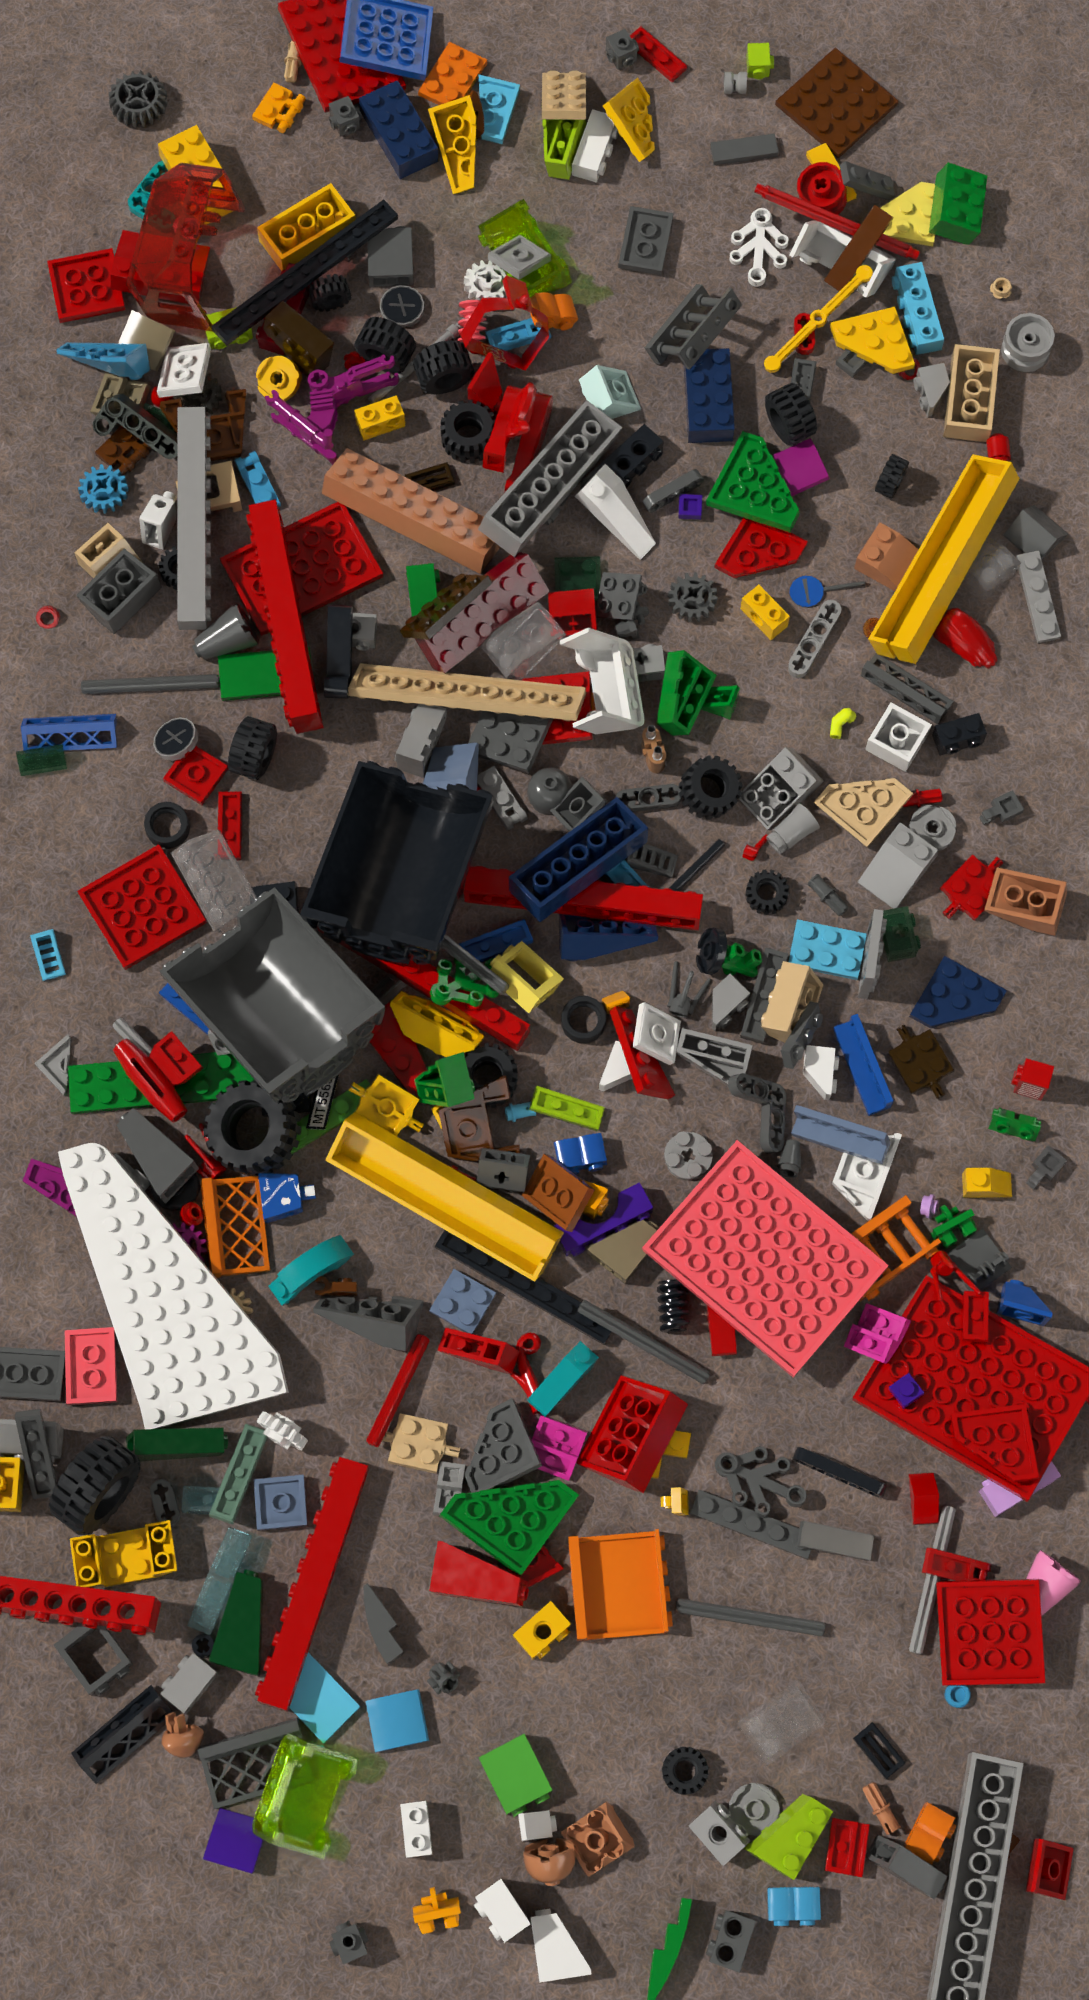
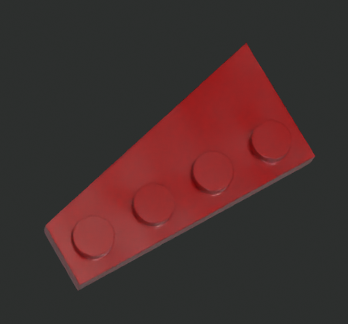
M618 1006L612 1008L610 1014L637 1094L667 1100L674 1097L675 1093L658 1060L633 1047L637 1019L632 1009Z

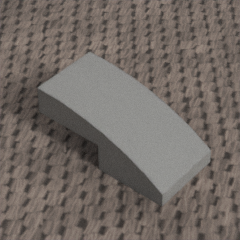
M440 1462L433 1515L439 1516L455 1494L462 1493L465 1473L464 1464Z

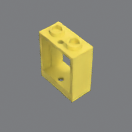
M523 941L515 947L510 945L502 954L503 956L497 955L490 963L492 967L490 970L509 984V989L506 993L528 1013L550 997L564 979ZM514 960L541 986L535 990L507 964Z

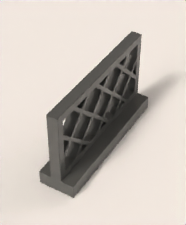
M298 1717L209 1743L197 1749L214 1809L314 1780ZM297 1736L299 1747L295 1755L281 1748L287 1738ZM282 1740L279 1746L273 1744L274 1742ZM269 1745L276 1749L270 1762L256 1755L261 1746ZM256 1748L254 1754L248 1750ZM279 1751L292 1758L286 1771L272 1764ZM300 1751H301V1755H302L303 1760L297 1757V1755H298V1753H299ZM244 1752L251 1756L245 1770L231 1763L237 1753ZM232 1755L229 1761L223 1758ZM218 1759L227 1765L221 1776L218 1777L210 1772L208 1762ZM254 1759L267 1765L261 1779L247 1772ZM295 1760L305 1766L306 1776L296 1778L288 1773ZM229 1766L243 1773L236 1786L222 1779ZM269 1768L283 1774L279 1784L272 1786L263 1781ZM245 1775L258 1782L254 1791L249 1793L238 1788ZM285 1777H288V1778L292 1779V1780L283 1782L284 1779H285ZM212 1778L217 1780L215 1787ZM221 1782L232 1788L233 1792L229 1799L218 1802L216 1789ZM261 1784L266 1786V1788L258 1790ZM236 1791L239 1792L240 1794H242V1795L233 1797Z

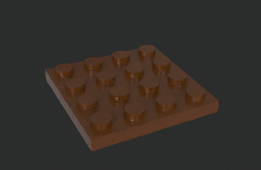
M834 48L776 100L775 105L820 144L826 143L832 154L839 159L898 105V100L837 48Z

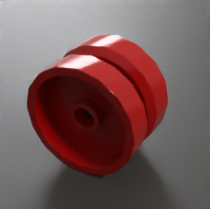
M828 162L814 163L804 169L797 180L799 199L838 215L844 210L848 193L846 186L843 185L841 171L836 165Z

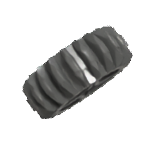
M141 70L139 74H135L132 71L130 76L123 74V79L117 78L116 84H112L111 91L109 92V106L114 117H117L119 122L124 121L127 127L132 123L135 129L138 124L145 128L146 122L153 125V119L160 121V114H165V107L168 105L167 91H165L164 84L159 82L157 76L152 77L150 72L144 75ZM154 94V100L150 103V96ZM126 95L128 98L126 99V102L122 104V99Z

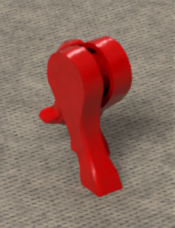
M532 382L526 384L524 388L507 386L489 442L486 444L483 452V468L504 473L507 445L510 440L521 436L512 474L506 479L505 492L537 457L551 418L553 396L537 392Z

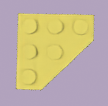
M920 182L880 207L894 217L883 234L902 242L933 246L935 234L929 233L935 184Z

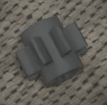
M450 1661L446 1665L439 1662L430 1669V1678L427 1682L437 1694H440L442 1691L450 1693L457 1687V1677L460 1676V1673Z

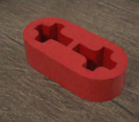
M800 313L795 317L793 326L794 336L802 329L801 321H805L806 324L810 321V314ZM815 330L806 338L808 347H803L801 343L795 349L797 353L809 355L813 352L815 347Z

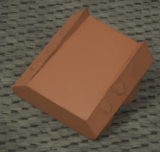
M605 1802L561 1831L564 1839L573 1842L575 1857L588 1877L634 1847L633 1838L627 1832L613 1806L608 1802Z

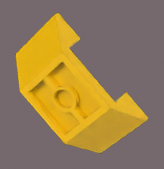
M170 1520L146 1524L145 1528L97 1536L96 1534L70 1538L76 1586L88 1588L109 1587L157 1578L178 1571Z

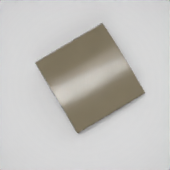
M131 311L118 343L146 344L150 369L158 372L175 330L135 311Z
M105 373L90 412L97 416L104 403L117 394L126 395L144 408L151 387L147 382L131 381L126 377ZM114 401V407L120 411V404ZM134 414L132 415L133 422L137 424L139 418Z

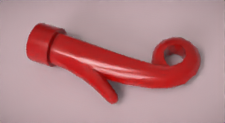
M531 1332L522 1335L516 1344V1349L520 1351L517 1358L520 1375L513 1371L512 1375L510 1374L521 1386L528 1398L540 1386L527 1355L534 1354L540 1349L541 1340L538 1335ZM529 1340H533V1346L525 1348L526 1343ZM529 1403L532 1413L540 1414V1412Z

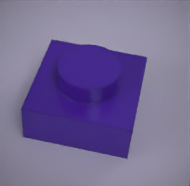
M679 494L678 519L701 520L702 495Z
M910 1373L889 1386V1391L903 1409L924 1395V1391Z

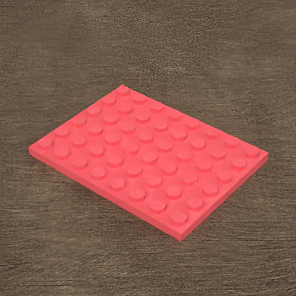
M738 1140L642 1247V1250L793 1378L889 1266Z

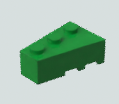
M434 563L406 566L411 616H416L421 611L423 605L432 602L437 597L436 583L440 582L439 568L434 569Z
M685 650L668 652L656 722L658 726L672 736L689 735L717 676Z
M464 1052L435 1061V1065L428 1067V1071L422 1072L414 1079L420 1103L451 1107L475 1099L473 1094L475 1087L469 1077Z

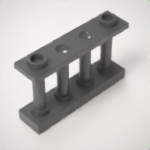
M696 284L644 348L655 364L661 365L668 355L679 356L687 369H691L740 309L742 303L732 288H729L719 299L711 298L703 285ZM708 307H713L707 315L703 314ZM695 322L700 323L694 331L690 330ZM682 338L687 339L681 347L677 346Z

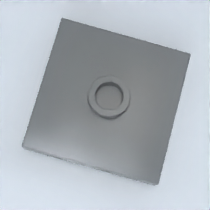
M519 235L489 252L488 260L515 278L521 279L550 262L551 254L522 235Z

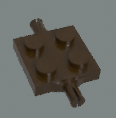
M906 1025L898 1027L896 1030L903 1042L888 1051V1054L911 1094L930 1087L936 1099L943 1097L945 1093L939 1082L943 1077L954 1072V1069L931 1029L919 1035L911 1036Z

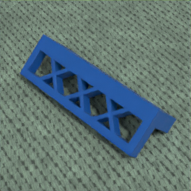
M116 714L23 718L21 724L23 751L43 752L117 748ZM100 731H110L111 741L102 742L96 735ZM77 732H84L90 738L85 743H79L72 737ZM54 733H60L66 740L62 744H55L49 738ZM37 734L43 741L39 745H29L28 735Z
M858 1014L852 1015L849 1022L834 1026L833 1031L869 1116L891 1108L893 1098Z

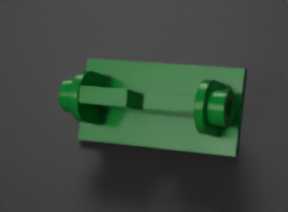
M1000 1107L999 1109H993L988 1129L1020 1137L1024 1140L1036 1141L1041 1128V1121L1037 1120V1117L1020 1114L1019 1119H1014L1015 1112Z

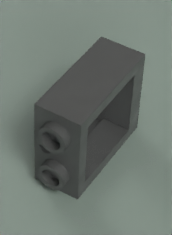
M81 1623L56 1642L54 1647L87 1693L91 1696L95 1693L97 1696H100L110 1688L108 1683L117 1677L120 1680L130 1673L129 1667L133 1663L111 1632L106 1629L107 1627L98 1625L97 1628L121 1662L91 1684L68 1653L72 1647L96 1630L84 1627Z

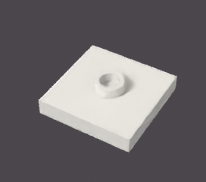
M645 1002L639 1004L633 1047L668 1065L674 1064L681 1021Z

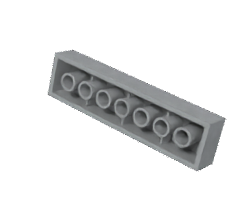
M586 400L485 514L478 530L515 557L613 445L623 427Z

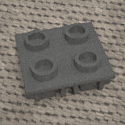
M603 572L596 604V617L633 620L637 598L647 592V585L641 582L642 575Z
M983 1228L948 1252L952 1261L956 1263L957 1267L979 1290H982L1012 1268L1008 1263V1255L1005 1252L1001 1253ZM962 1280V1282L965 1284V1286L968 1288V1290H969V1291H973V1290Z

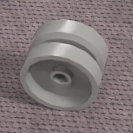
M1033 313L1020 314L1013 318L1007 325L1001 346L1002 358L1007 365L1021 372H1032L1043 367L1049 358L1055 338L1052 325L1044 317Z

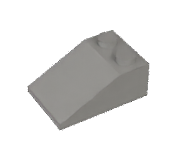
M900 822L857 883L896 910L938 856V849Z

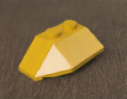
M401 991L391 1001L390 1006L403 1035L409 1037L413 1042L431 1049L435 1054L449 1057L458 1053L472 1051L484 1039V1035L479 1033L477 1028L469 1021L430 1000L408 995L406 992Z

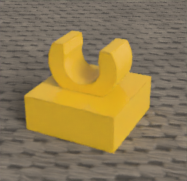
M681 1487L671 1488V1496L661 1497V1507L672 1508V1514L678 1516L689 1515L688 1490Z

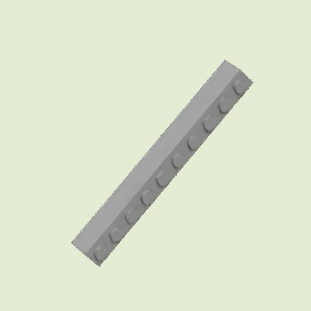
M178 407L177 622L179 630L207 629V621H211V607H207V600H211V586H207V578H211V564H207V557H211V543H207V535H211V521H207V514H211V500H207V493H211V479H207V471H211V459L207 458V450H211L210 436L207 437V429H211L210 415L206 416L205 407Z

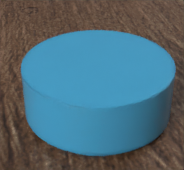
M948 1685L945 1689L944 1697L951 1707L961 1708L970 1701L971 1692L967 1685Z

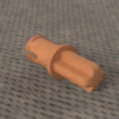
M875 1782L867 1784L863 1788V1792L874 1810L872 1814H876L886 1835L896 1831L901 1826L889 1807L891 1805L890 1802L887 1803Z

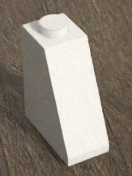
M551 1909L535 1911L536 1916L531 1917L539 1982L591 1975V1968L557 1913L551 1914Z

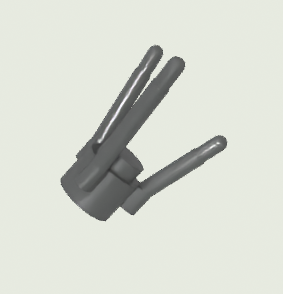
M675 961L672 972L670 999L667 1007H670L669 1013L672 1015L687 1018L688 1014L692 1015L695 1006L711 983V979L708 978L690 1003L691 999L687 997L694 975V972L690 971L682 994H677L675 998L678 975V962Z

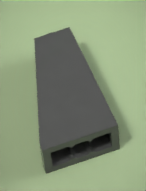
M134 1108L121 1116L116 1126L157 1195L166 1204L196 1173L199 1167L192 1158Z

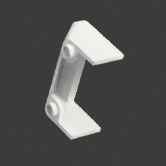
M817 220L809 221L804 224L789 256H800V260L808 265L820 263L832 269L853 236ZM874 246L862 264L870 266L873 275L870 281L862 283L857 291L864 297L874 295L892 269L896 259Z
M586 628L560 640V645L575 649L577 664L590 671L596 711L589 712L586 718L573 723V728L593 734L632 730L644 724V713L634 652L630 643L625 639L591 628Z

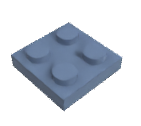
M453 1269L429 1312L458 1329L473 1334L496 1296V1292Z
M304 1475L254 1479L258 1531L308 1526Z

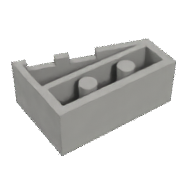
M418 704L417 707H413L410 716L411 721L408 727L405 728L394 759L397 762L398 769L422 778L425 777L433 750L437 745L447 718L446 708L436 705L427 706L425 704Z
M682 1028L676 1054L728 1087V1081L731 1076L741 1073L746 1074L753 1045Z

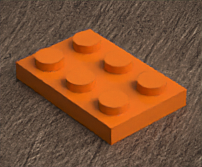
M449 42L418 90V96L437 105L467 96L486 67L487 59Z

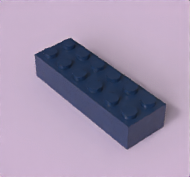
M616 797L510 875L509 892L541 922L648 842V827Z

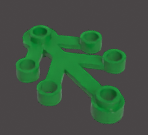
M455 958L453 960L456 964L455 981L448 984V974L452 969V963L447 959H441L438 962L436 968L438 983L434 984L430 990L431 999L434 1003L446 1005L451 1000L478 1007L484 999L483 994L490 998L498 997L499 993L488 984L487 986L476 984L475 982L481 979L473 972L465 976V966ZM494 958L487 960L484 965L491 969L490 963ZM459 990L470 991V995H469V994H465V993H461V992H457V991H459Z

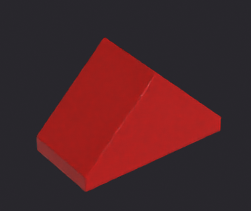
M934 1473L909 1474L913 1525L938 1523L939 1492Z

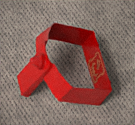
M506 275L502 282L507 298H481L460 335L465 349L472 354L479 353L486 356L488 352H491L495 360L506 363L513 369L519 368L526 371L549 338L548 317L532 307L526 282ZM519 308L532 313L533 317L542 324L540 331L522 354V358L472 339L484 313L490 311Z

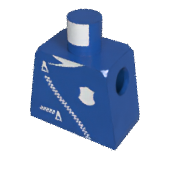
M258 1174L265 1223L302 1213V1201L316 1199L314 1184L300 1186L299 1177L296 1174Z

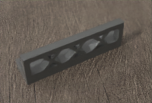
M877 653L862 668L861 676L936 724L940 723L954 702L886 658L877 655ZM876 661L885 665L886 671L876 666ZM900 675L904 677L905 683L901 682L894 676ZM919 687L923 689L925 696L920 694L913 688ZM932 700H940L946 705L943 708Z

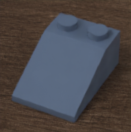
M476 742L435 747L423 784L436 790L438 788L447 790V784H463L469 789L477 791L479 744Z

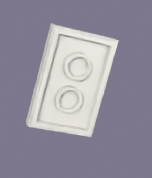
M209 343L170 347L167 349L157 388L159 398L202 393L211 353Z

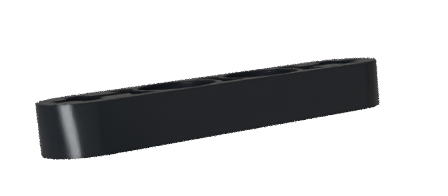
M797 1447L792 1458L797 1463L822 1474L826 1472L827 1476L845 1484L849 1482L850 1486L872 1496L883 1498L887 1485L807 1449Z

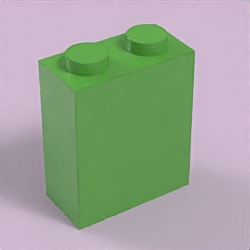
M525 1734L479 1757L506 1815L512 1813L513 1817L527 1810L525 1805L533 1801L538 1805L550 1798L548 1793L553 1790Z

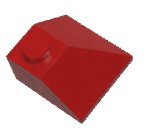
M488 352L467 387L468 400H473L474 404L477 401L481 402L482 407L488 406L490 412H493L495 415L496 413L498 414L501 406L502 389L493 353Z

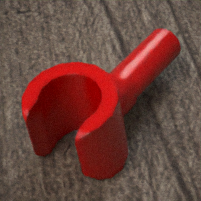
M765 834L755 847L747 844L742 857L754 861L761 847L768 841L766 839L768 834Z

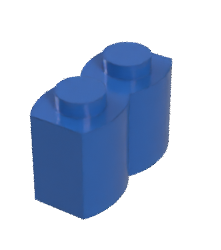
M601 1133L554 1142L557 1161L575 1175L579 1174V1170L589 1169L590 1172L602 1170L603 1166L607 1165Z

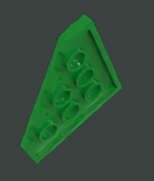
M742 431L706 499V505L791 532L799 517V508L794 503L790 490L784 478L782 479L772 454L770 455L764 438Z
M560 1480L518 1485L510 1488L481 1490L466 1494L459 1493L452 1497L439 1516L518 1576H521L579 1494Z

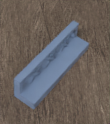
M796 1105L794 1113L797 1119L791 1132L792 1136L883 1165L891 1144L887 1133Z

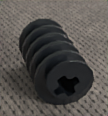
M677 1279L658 1282L661 1285L657 1287V1292L662 1295L657 1300L663 1304L658 1307V1311L664 1313L659 1316V1321L665 1323L660 1326V1331L666 1333L686 1331L687 1329L684 1328V1325L689 1324L690 1320L683 1319V1316L689 1314L690 1311L682 1309V1306L689 1304V1301L683 1300L681 1297L687 1295L688 1291L681 1290V1287L684 1285Z

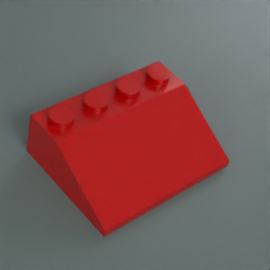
M123 230L113 261L111 289L199 306L210 247Z
M621 1375L576 1464L629 1489L644 1493L688 1404L671 1391Z

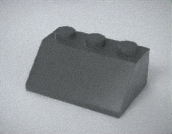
M123 549L76 596L99 623L115 634L162 586L155 572L126 549Z

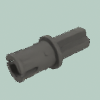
M816 874L809 880L807 885L821 898L820 901L822 903L825 902L838 916L843 915L848 910L845 902L835 893L836 889L831 888L819 874Z

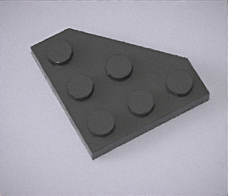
M512 1398L491 1408L486 1418L488 1421L475 1446V1454L471 1464L467 1467L464 1474L471 1493L500 1488L542 1466L516 1402Z

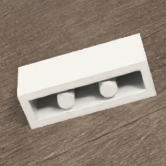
M592 109L572 163V176L597 182L599 175H604L607 164L604 161L606 157L610 158L613 150L611 142L613 139H617L619 134L615 124L606 113Z

